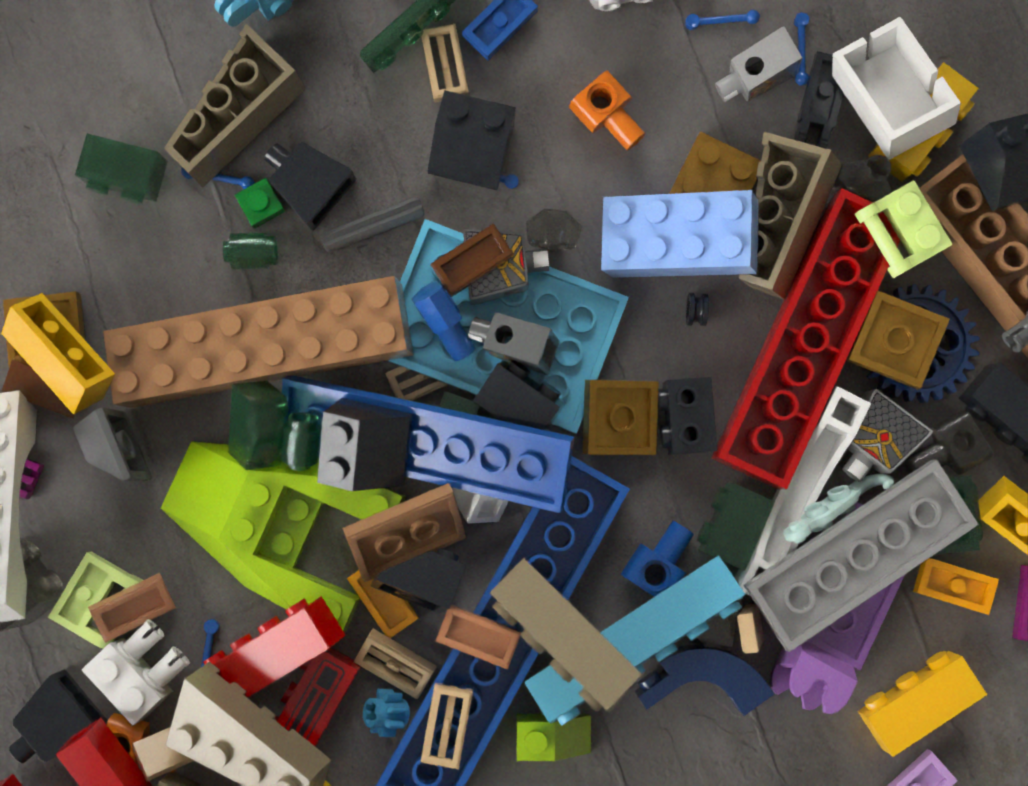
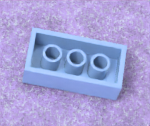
M752 190L603 197L601 270L612 278L757 274L758 199Z

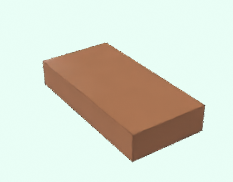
M158 573L88 608L106 643L143 625L147 619L153 620L176 607L162 576Z
M451 604L450 609L446 612L436 642L508 670L521 631Z

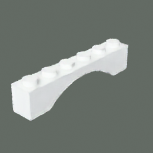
M838 386L833 388L787 490L776 491L735 576V580L745 594L750 596L744 587L745 583L797 549L798 543L786 541L783 531L789 527L791 522H800L801 516L805 513L804 508L817 501L838 461L855 438L871 405L870 402Z
M20 390L0 393V622L25 619L27 578L20 544L19 494L24 465L31 448L35 444L37 410L27 401Z

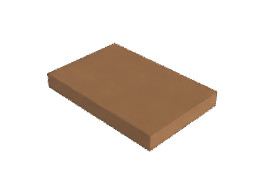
M449 483L342 528L364 582L374 579L384 570L426 552H436L438 548H445L466 538L455 495Z

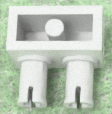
M149 619L128 640L121 638L109 643L82 669L85 675L132 725L146 718L173 692L167 684L190 664L186 656L179 658L174 663V660L183 652L176 647H172L152 668L148 665L142 656L164 637V633L160 628L157 631L154 630L149 635L157 626Z

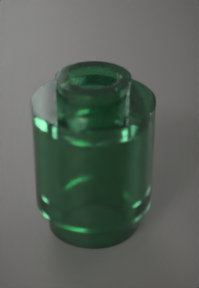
M266 232L230 233L229 241H223V259L225 263L230 262L232 270L268 269L269 265H277L278 263L276 236H268Z
M305 412L292 413L288 416V421L284 423L281 460L288 464L290 469L305 471L310 469L311 466L316 465L319 461L322 427L318 424L319 418L314 414Z

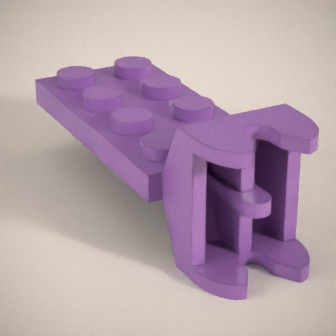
M856 502V508L853 511L861 507L863 504ZM905 575L792 651L788 652L783 648L771 672L770 684L773 692L779 695L790 688L791 693L795 697L801 696L802 709L813 710L821 704L824 713L833 714L841 710L850 699L858 682L855 670H861Z

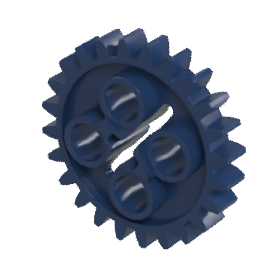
M916 284L909 286L906 293L902 287L893 290V297L950 319L944 335L949 340V348L945 351L938 346L922 387L918 390L873 371L869 372L867 378L879 376L881 380L878 383L877 389L881 390L891 386L890 397H898L903 392V399L906 403L912 402L915 396H917L919 403H925L929 401L930 395L935 401L943 399V391L948 394L955 393L957 390L954 382L962 384L968 381L962 371L975 370V366L968 361V358L978 356L980 353L970 348V344L979 341L980 337L969 335L968 331L977 324L976 322L965 323L963 319L970 310L967 308L957 311L955 309L959 301L957 297L948 302L945 301V289L938 291L933 296L932 285L923 287L920 293ZM935 357H937V358H939V359H941V360L943 361V365H942V366L939 365V363H938V361H937V359H936Z

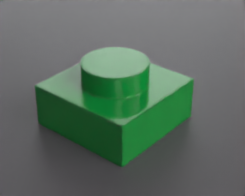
M267 178L234 195L254 229L286 212Z

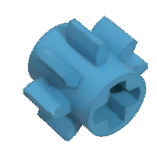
M377 689V698H369L365 702L363 720L365 725L370 727V733H378L379 737H396V728H404L409 720L410 709L407 701L402 699V693H394L393 689Z

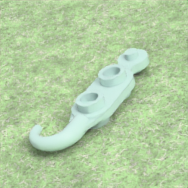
M883 473L865 476L861 482L854 481L849 486L841 485L830 489L827 492L828 497L820 502L806 506L804 508L805 513L801 516V521L791 522L789 527L783 531L786 541L801 543L806 540L805 537L809 536L811 531L819 532L828 529L833 525L832 520L856 508L855 503L859 500L860 495L878 485H883L884 489H888L894 484V478Z

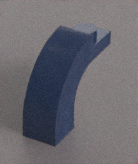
M704 644L677 647V651L659 662L664 670L659 674L655 670L644 676L638 682L640 687L635 690L646 709H649L686 683L706 681L721 687L743 716L774 695L762 676L740 657L720 647Z

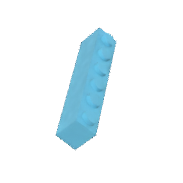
M718 555L600 633L642 674L646 671L642 664L654 656L658 662L662 661L678 650L674 643L686 635L692 641L710 629L706 622L718 614L724 620L741 609L742 606L738 601L743 599L745 593ZM548 666L524 682L549 723L552 724L558 720L562 726L581 714L577 707L586 701L578 693L584 687L575 678L568 683L551 666Z

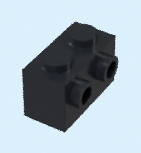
M513 360L510 363L507 361L498 363L473 400L501 421L546 431L566 404V402L559 398L561 393L555 387L544 381L538 384L528 377L530 371L526 367Z
M712 378L673 379L663 382V389H658L659 411H665L666 426L660 427L662 448H668V455L718 451Z

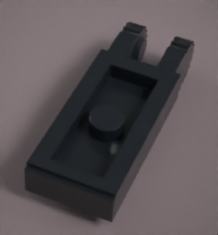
M817 51L814 55L797 120L799 125L794 140L806 143L809 126L819 128L821 130L815 146L827 149L830 134L836 126L844 93L832 76L833 55Z

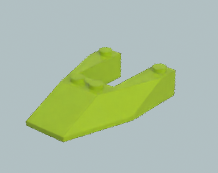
M191 441L161 509L246 588L284 609H288L304 598L310 604L322 596L342 630L346 632L359 604L360 597L296 568L297 561L324 503L363 520L403 503L406 496L389 488L349 491L317 483L319 457L291 450Z

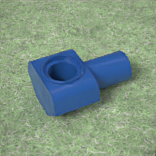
M434 281L421 288L412 298L413 303L432 332L437 334L455 362L464 359L476 347L459 322L462 317L459 314L460 311L445 287L442 284L440 285L438 281Z
M672 520L653 551L643 544H639L621 575L654 597L685 578L687 573L675 566V564L694 536V533ZM652 564H659L663 570L661 580L655 584L647 583L644 577L646 568Z

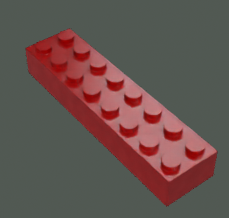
M843 188L830 199L797 270L786 299L779 309L717 444L718 451L713 453L711 459L777 490H787L889 267L887 260L865 223L860 224L855 216L856 212L873 202ZM884 212L879 213L880 220L898 247L900 242L898 235Z

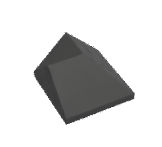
M101 407L73 426L86 462L123 481H148L153 479L126 412Z

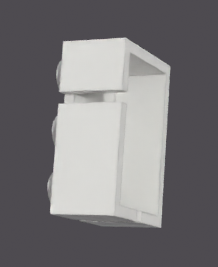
M901 17L870 33L869 60L865 61L867 42L864 37L833 53V78L888 160L956 124L961 102L943 77L937 79V68Z

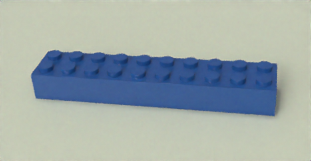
M572 456L563 510L561 513L531 507L473 613L519 630L521 633L525 630L519 622L512 627L492 607L497 600L490 594L523 558L568 601L630 489ZM520 635L507 670L452 648L376 786H465L536 659L538 652ZM435 682L445 686H457L461 689H473L459 769L421 763ZM441 694L430 755L438 756L449 695ZM456 697L445 758L453 759L464 698Z

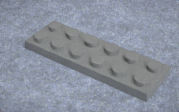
M930 460L745 583L744 587L784 649L790 652L979 524L937 460Z

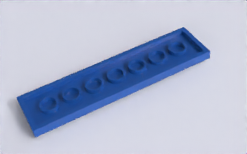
M295 375L286 376L282 380L278 444L280 448L319 457L323 412L341 398L413 414L406 477L442 486L449 483L451 488L561 513L564 508L574 444L573 436Z

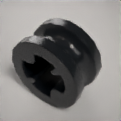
M689 293L686 304V324L692 326L694 322H698L700 326H706L709 313L708 294L703 293L701 297H696L694 293Z

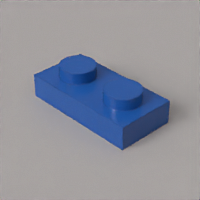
M494 0L462 31V36L489 61L538 12V6L532 0Z

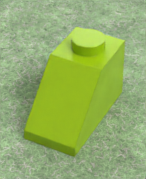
M517 714V761H558L591 753V714H579L562 726L558 720L552 724L549 723L544 714Z

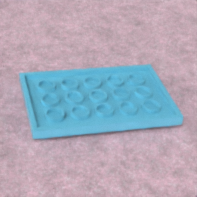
M425 219L400 280L403 287L414 356L387 361L477 395L496 365L504 360L491 356L483 349L484 343L471 339L476 349L464 359L455 362L437 334L432 332L413 303L412 298L421 288L434 281H438L440 285L442 284L430 264L464 243L463 233ZM549 267V271L528 273L529 288L525 292L477 305H471L469 287L453 296L452 299L462 317L459 322L467 334L475 317L492 322L495 313H501L552 329L560 342L549 374L544 375L528 369L530 371L528 377L538 384L544 381L561 393L559 398L566 402L552 425L576 434L584 415L585 380L598 379L629 297ZM513 335L507 337L504 344L508 343Z

